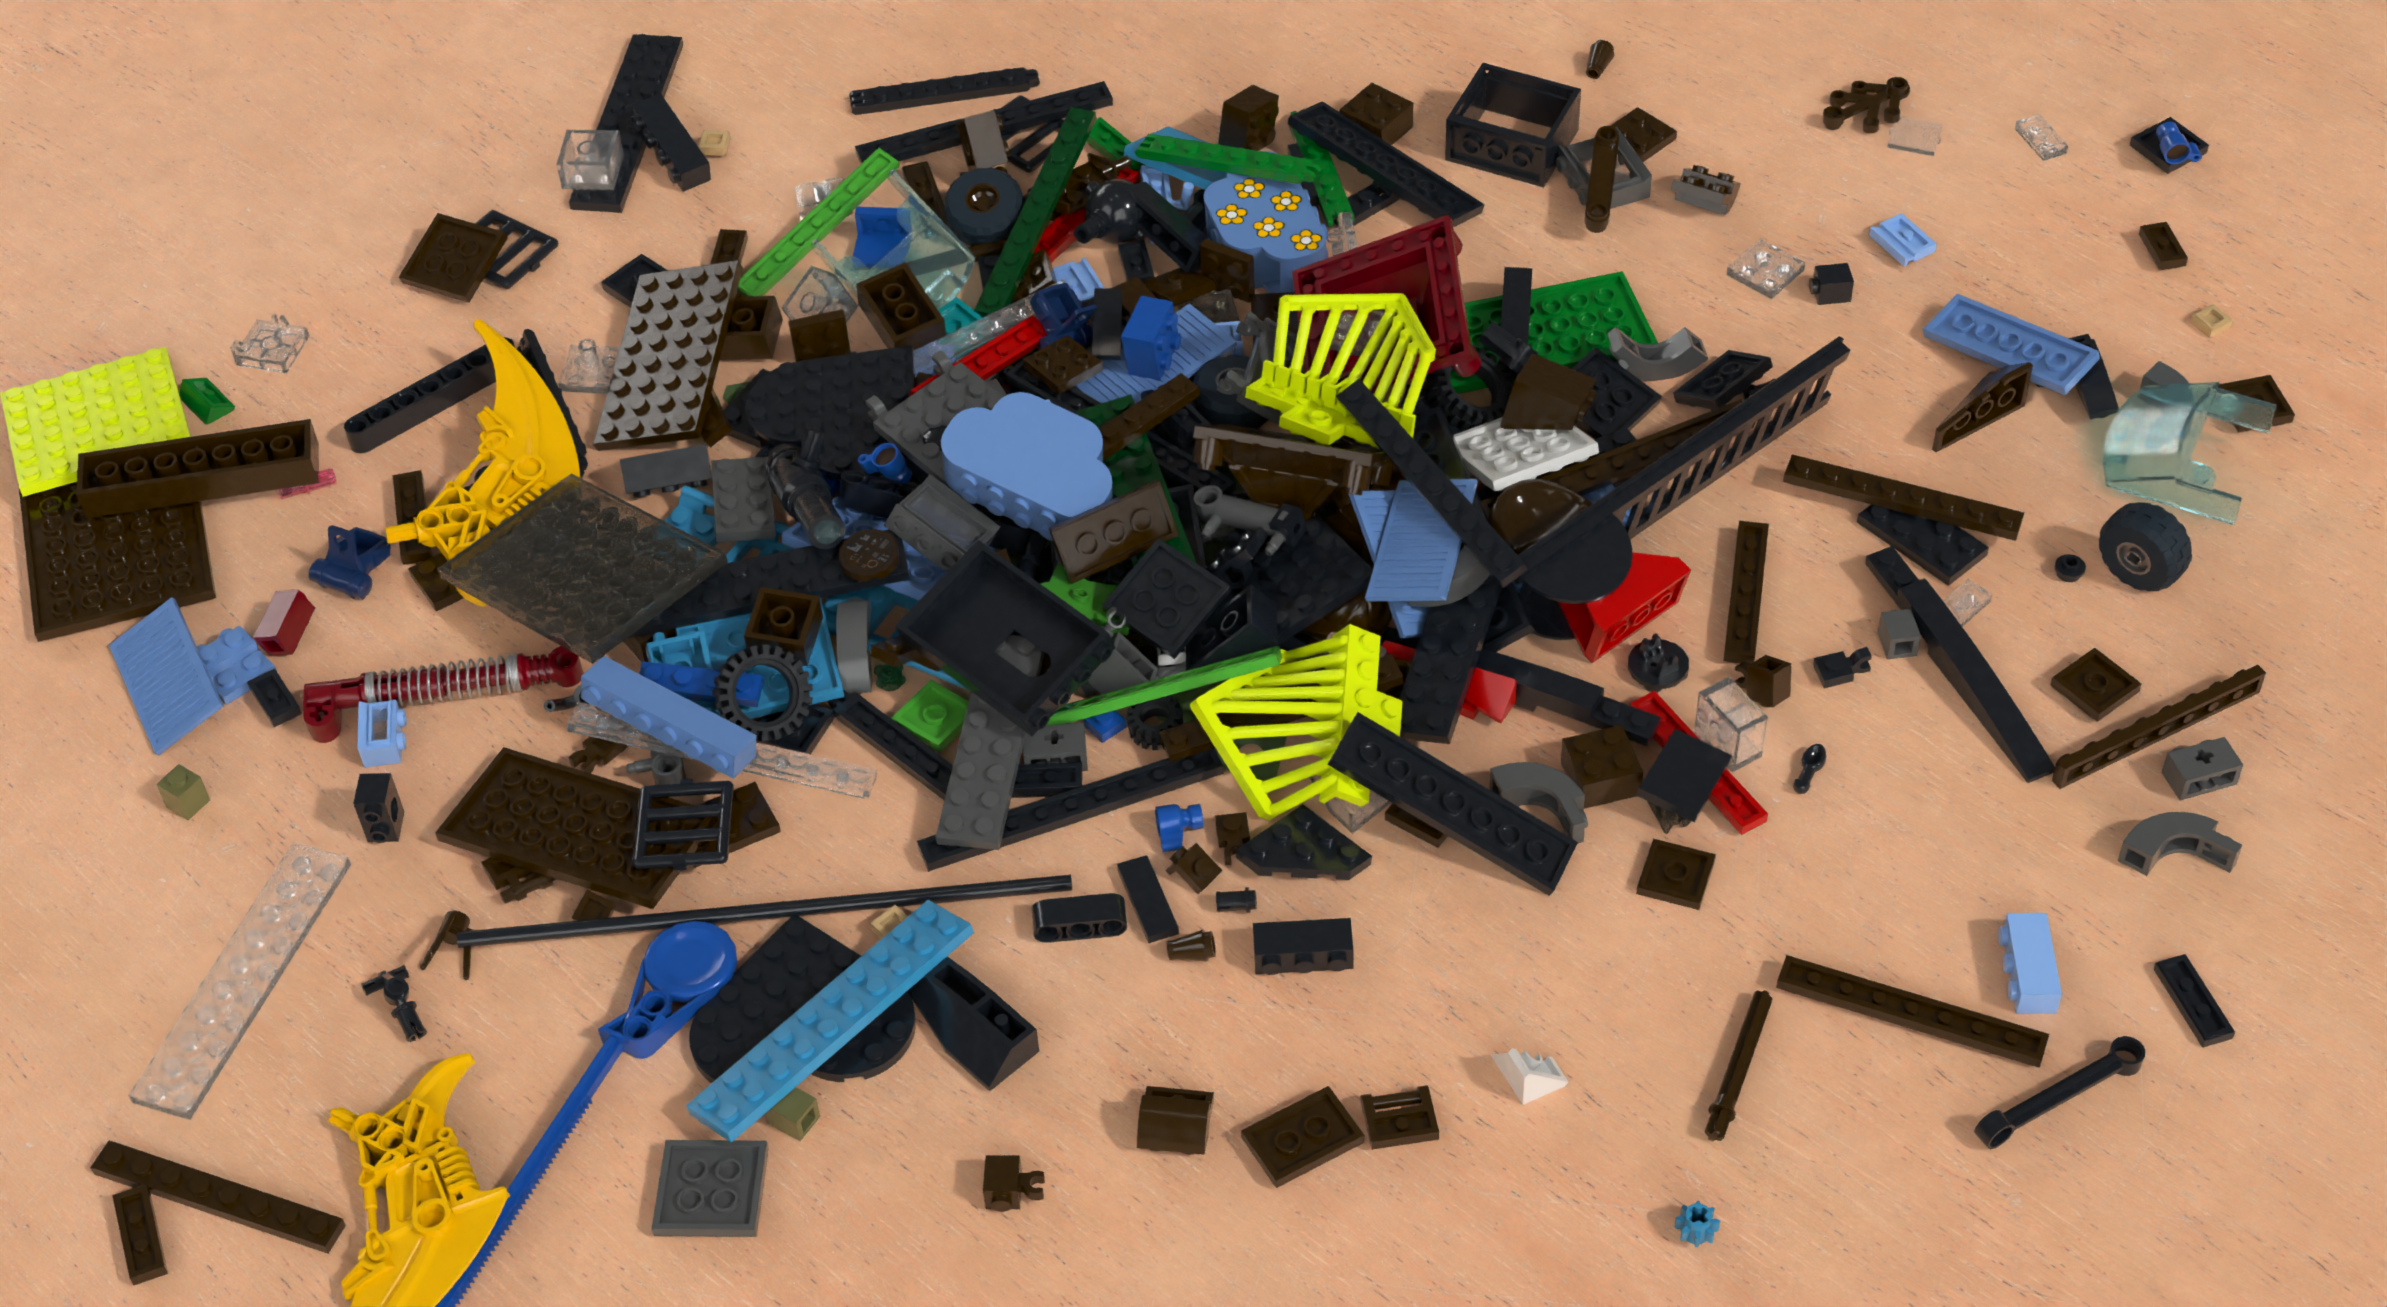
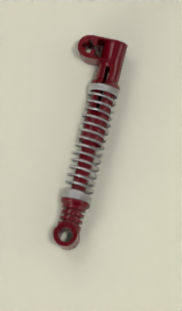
M570 646L555 648L548 654V658L546 654H542L540 659L538 655H533L532 659L531 656L516 653L508 654L506 662L501 655L497 657L496 663L491 656L488 657L486 663L482 658L478 659L477 664L472 659H469L467 667L464 661L460 660L457 667L454 662L450 661L447 668L444 663H440L437 668L433 664H430L428 669L420 665L418 670L411 666L408 671L401 667L399 672L391 669L388 674L384 670H381L379 675L375 671L361 673L356 678L305 684L303 717L312 738L319 743H327L336 739L341 732V709L357 708L360 701L375 703L397 700L401 706L404 705L405 701H409L413 705L414 700H419L422 704L423 699H429L432 703L433 698H439L442 702L443 697H446L447 694L450 700L453 699L452 691H457L458 697L462 699V690H467L468 696L471 698L472 689L477 688L478 695L481 697L483 687H487V692L491 695V686H497V691L501 694V685H506L507 691L510 693L511 687L514 692L528 690L530 686H534L535 682L537 685H542V681L545 684H549L550 680L552 683H557L562 687H572L581 681V676L584 672L577 651ZM500 658H501L503 664H499V659H500ZM470 662H472L474 667L469 668ZM461 663H462L464 669H460V664H461ZM451 664L453 665L454 670H450ZM318 712H324L325 716H322V720Z

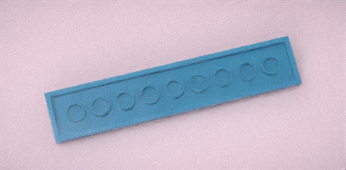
M927 900L686 1105L689 1114L732 1143L974 934L971 924Z

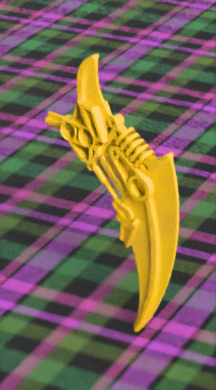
M476 319L473 324L474 329L488 348L496 376L494 409L492 411L488 406H485L477 414V421L483 431L479 435L478 455L453 481L446 483L445 489L427 509L419 512L417 517H413V522L385 527L388 544L417 539L418 543H422L425 546H437L449 562L452 580L457 591L466 600L484 607L487 605V596L483 585L482 570L484 560L494 545L499 547L506 546L509 543V534L512 531L516 534L523 533L532 523L536 522L538 518L550 510L553 505L564 506L575 512L580 511L581 486L579 462L573 438L563 413L552 393L531 364L514 346L481 319ZM493 460L472 485L469 492L462 488L471 477L470 474L481 461Z
M470 1053L449 1057L435 1065L420 1080L409 1097L405 1098L383 1116L373 1112L357 1115L341 1106L330 1111L331 1117L328 1119V1123L349 1133L350 1140L358 1144L360 1163L363 1168L358 1183L363 1190L364 1208L367 1211L369 1231L365 1235L366 1245L358 1252L359 1263L341 1281L344 1298L346 1301L352 1300L350 1307H435L472 1263L490 1235L507 1199L510 1197L504 1186L487 1191L479 1190V1183L476 1181V1175L473 1173V1167L470 1165L466 1149L457 1146L459 1140L451 1127H445V1114L449 1099L461 1078L476 1063ZM373 1157L379 1160L375 1166ZM379 1187L386 1189L390 1229L382 1234L378 1231L376 1216L378 1208L376 1190Z

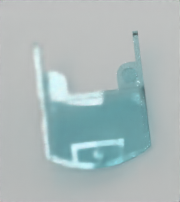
M891 169L888 172V181L906 199L897 210V221L909 235L870 270L861 260L854 256H846L837 261L816 238L812 241V250L850 289V292L855 297H857V283L906 262L939 310L960 293L970 276L975 256L894 169Z
M2219 382L2144 386L2130 396L2121 406L2109 427L2102 459L2106 486L2234 525L2242 498L2213 489L2216 480L2214 470L2205 464L2192 461L2191 458L2208 416L2269 433L2277 406L2218 388Z

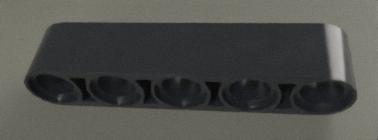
M1505 267L1501 327L1514 338H1519L1528 345L1532 268ZM1500 357L1498 359V364L1502 362ZM1505 365L1506 367L1503 369V370H1512V369L1509 368L1507 365Z

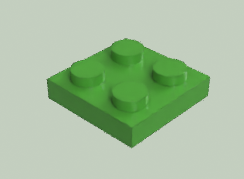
M930 680L891 719L928 747L940 753L961 733L969 701Z

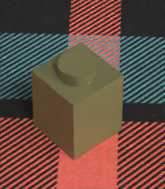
M180 764L156 784L166 807L186 820L192 818L210 801L201 777Z
M796 1087L765 1113L769 1125L798 1141L804 1138L820 1118L816 1098Z

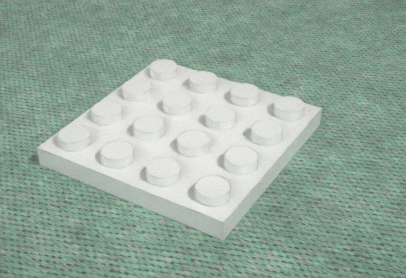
M1501 417L1454 435L1468 471L1494 492L1502 491L1504 488L1522 480L1535 479L1538 475L1549 471H1558L1565 465L1585 461L1590 456L1599 453L1598 442L1576 426L1572 430L1504 429L1500 427L1503 418Z

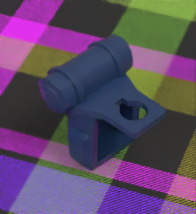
M1067 283L1049 286L1037 291L1030 300L1031 307L1047 335L1040 338L1039 350L1066 335L1085 349L1092 346L1093 329L1090 325H1087V321L1097 310L1096 304L1081 308V301Z
M331 525L328 527L329 549L326 558L315 560L309 569V579L322 588H330L342 592L350 598L356 599L357 597L363 600L372 588L370 572L390 556L391 545L387 543L386 537L358 527L348 531Z

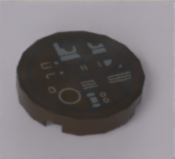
M878 529L862 530L852 534L843 542L839 549V561L844 573L851 579L861 582L871 581L870 578L878 577L881 579L895 570L900 558L899 547L895 538L886 531Z

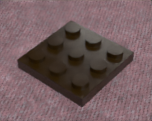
M437 213L399 275V279L404 284L470 303L508 237L503 231Z

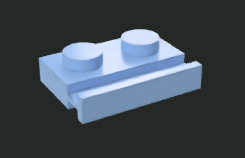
M1902 213L1881 222L1877 228L1874 226L1870 228L1869 236L1904 267L1907 266L1909 261L1915 262L1936 251L1937 244Z
M1085 257L1081 258V262L1075 263L1072 261L1053 268L1057 283H1067L1080 301L1094 297L1095 288H1104Z

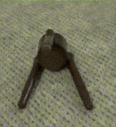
M453 910L445 914L437 937L420 965L421 970L427 968L442 941L455 945L457 944V932L472 930L468 928L470 919L465 913ZM464 947L463 950L464 980H468L470 977L471 947Z

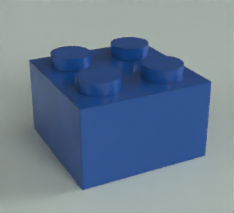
M1140 296L1121 335L1129 375L1160 381L1164 371L1169 370L1172 355L1181 345V334L1178 333L1177 328L1178 315L1175 314L1173 301Z

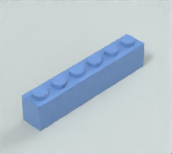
M603 656L581 676V699L733 779L756 757L757 735L606 656Z

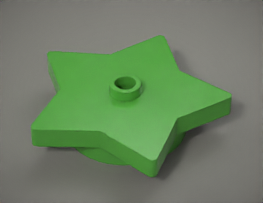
M1060 565L1056 566L1050 582L1040 583L1100 627H1105L1108 623L1102 604L1117 588V585L1091 582L1086 579L1071 584L1068 582L1063 566ZM1124 625L1121 628H1115L1112 633L1119 631L1122 635H1128L1130 628Z

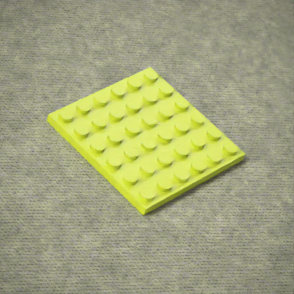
M166 347L150 349L145 353L125 356L116 361L96 364L91 368L77 372H67L59 377L48 380L42 379L34 384L13 387L0 393L17 480L23 497L77 482L78 454L191 437Z

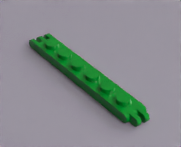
M1289 126L1295 144L1298 143L1303 158L1311 160L1321 169L1313 183L1318 193V203L1327 227L1334 226V219L1337 220L1338 225L1344 224V217H1347L1349 223L1355 222L1352 208L1329 151L1319 147L1317 143L1306 136L1300 135L1297 130Z
M1148 134L1135 150V155L1142 159L1300 184L1302 181L1313 182L1321 170L1317 164L1305 158Z

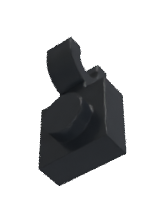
M1868 647L1854 651L1847 658L1844 652L1841 651L1814 658L1813 666L1823 688L1852 682L1854 673L1869 672L1871 667L1868 661L1871 660L1872 655Z

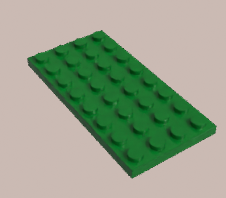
M1623 271L1531 289L1528 346L1536 351L1540 357L1572 369L1596 347L1617 362L1618 360L1610 352L1609 346L1611 344L1607 335L1615 327L1637 343H1658ZM1503 295L1465 303L1471 344L1476 345L1477 352L1481 348L1486 349L1485 356L1487 358L1493 353L1497 357L1494 361L1496 365H1498L1499 356L1481 344L1479 338L1493 321L1501 327ZM1454 370L1450 373V381L1457 394L1488 388L1475 374L1463 377L1459 376ZM1502 370L1503 373L1510 371L1512 377L1508 382H1515L1518 376L1513 370Z

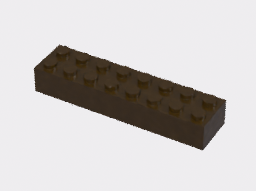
M311 419L80 453L78 454L76 496L85 517L92 518L319 483V442Z

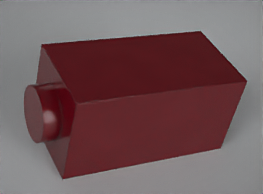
M299 589L276 591L253 639L269 656L293 655L306 626L309 624L315 607Z

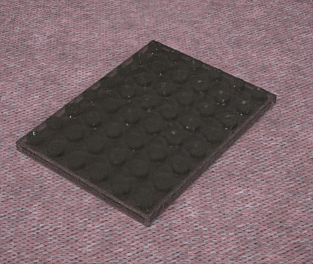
M571 473L437 570L441 579L593 664L715 573L728 560L725 552Z

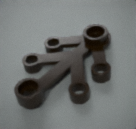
M1892 77L1887 80V84L1854 81L1851 84V93L1841 90L1831 92L1830 104L1832 106L1824 109L1823 123L1827 129L1837 130L1844 123L1845 119L1868 109L1867 117L1863 120V130L1866 133H1875L1879 130L1878 114L1880 103L1890 99L1889 107L1884 110V121L1891 124L1897 123L1900 120V100L1908 97L1910 86L1907 80L1902 77ZM1867 92H1872V93H1877V94H1875V95H1870V94H1867ZM1846 102L1855 103L1845 109L1841 108Z

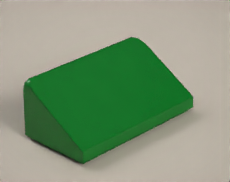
M208 378L182 379L179 391L180 398L204 424H210L234 411L235 406Z

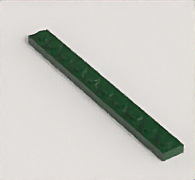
M1070 107L974 309V312L984 319L1002 322L1097 120L1096 112Z

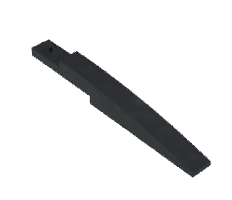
M1893 546L1867 555L1865 560L1866 566L1901 610H1912L1920 635L1928 644L1927 654L2026 782L2030 783L2054 773V764L2013 699L1969 635L1926 578L1919 580Z
M1387 627L1380 638L1379 654L1382 655V644L1385 640L1416 649L1420 637L1400 638L1397 628ZM1481 649L1476 667L1515 679L1517 685L1516 703L1514 705L1532 712H1534L1537 706L1599 729L1622 725L1629 740L1647 747L1660 727L1661 717L1605 697L1603 687L1527 661Z

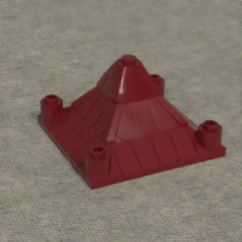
M1449 215L1292 271L1295 295L1404 294L1436 349L1435 360L1430 363L1427 374L1451 366L1459 376L1466 377L1474 374L1481 365V358L1471 345L1457 256L1461 253L1463 244L1454 231L1453 221ZM1376 309L1369 312L1337 384L1350 375L1381 320L1385 309ZM1316 310L1313 313L1303 361L1305 373L1310 370L1330 310ZM1344 310L1341 313L1319 379L1330 372L1357 314V310ZM1297 311L1298 324L1300 323L1302 311ZM1387 333L1385 334V336H1384L1383 340L1381 341V343H1380L1378 349L1376 350L1374 356L1372 357V359H1371L1369 365L1367 366L1365 372L1363 373V375H1362V377H1361V379H1360L1362 382H1363V380H1364V378H1365L1367 372L1369 371V369H1370V367H1371V365H1372V363H1373V361H1374V359H1375V357H1376V355H1377V353H1378V351H1379V349H1380V347H1381V345H1382V343H1383V341H1384V339H1385ZM1398 339L1371 390L1372 393L1376 391ZM1419 353L1417 355V358L1415 360L1408 380L1413 379L1415 370L1419 362ZM1402 359V361H1401V363H1400V365H1399V368H1398V370H1397V372H1396V374H1395V377H1394V379H1393L1391 385H1394V383H1395V380H1396V378H1397V375H1398V372H1399V370H1400V367H1401V364H1402V362H1403V359Z

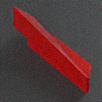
M1387 640L1383 642L1382 657L1392 654L1395 659L1412 662L1416 649ZM1475 667L1460 715L1474 720L1476 715L1481 712L1501 724L1516 703V680Z

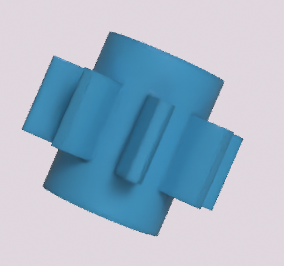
M1700 1201L1689 1207L1682 1205L1681 1216L1676 1217L1675 1228L1682 1230L1680 1240H1686L1694 1244L1695 1247L1706 1241L1713 1243L1714 1232L1719 1231L1720 1220L1712 1219L1714 1207L1708 1208L1700 1204Z

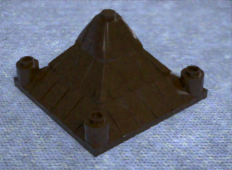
M1230 424L1195 425L1193 438L1196 440L1192 461L1198 463V469L1215 471V466H1221L1223 459L1225 465L1229 466V469L1253 502L1279 509L1283 503L1300 507L1305 522L1316 515L1319 516L1321 510L1333 501L1331 497L1341 488H1345L1344 493L1362 495L1363 490L1383 491L1384 486H1390L1393 463L1377 448L1333 442L1331 445H1321L1316 443L1315 440L1304 436Z

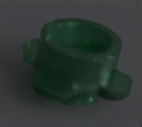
M889 664L875 666L874 674L878 678L876 686L885 691L899 689L906 682L905 676L902 675L903 664L897 667Z

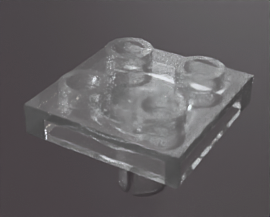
M592 339L581 340L578 343L579 345L571 344L558 381L559 389L564 392L607 394L620 347L596 346L595 341Z

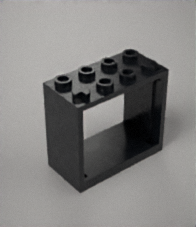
M1482 63L1446 119L1445 160L1544 188L1556 168L1555 159L1558 157V146L1562 145V147L1570 145L1579 130L1581 89ZM1487 110L1550 127L1551 130L1544 139L1482 122L1479 119L1484 111Z

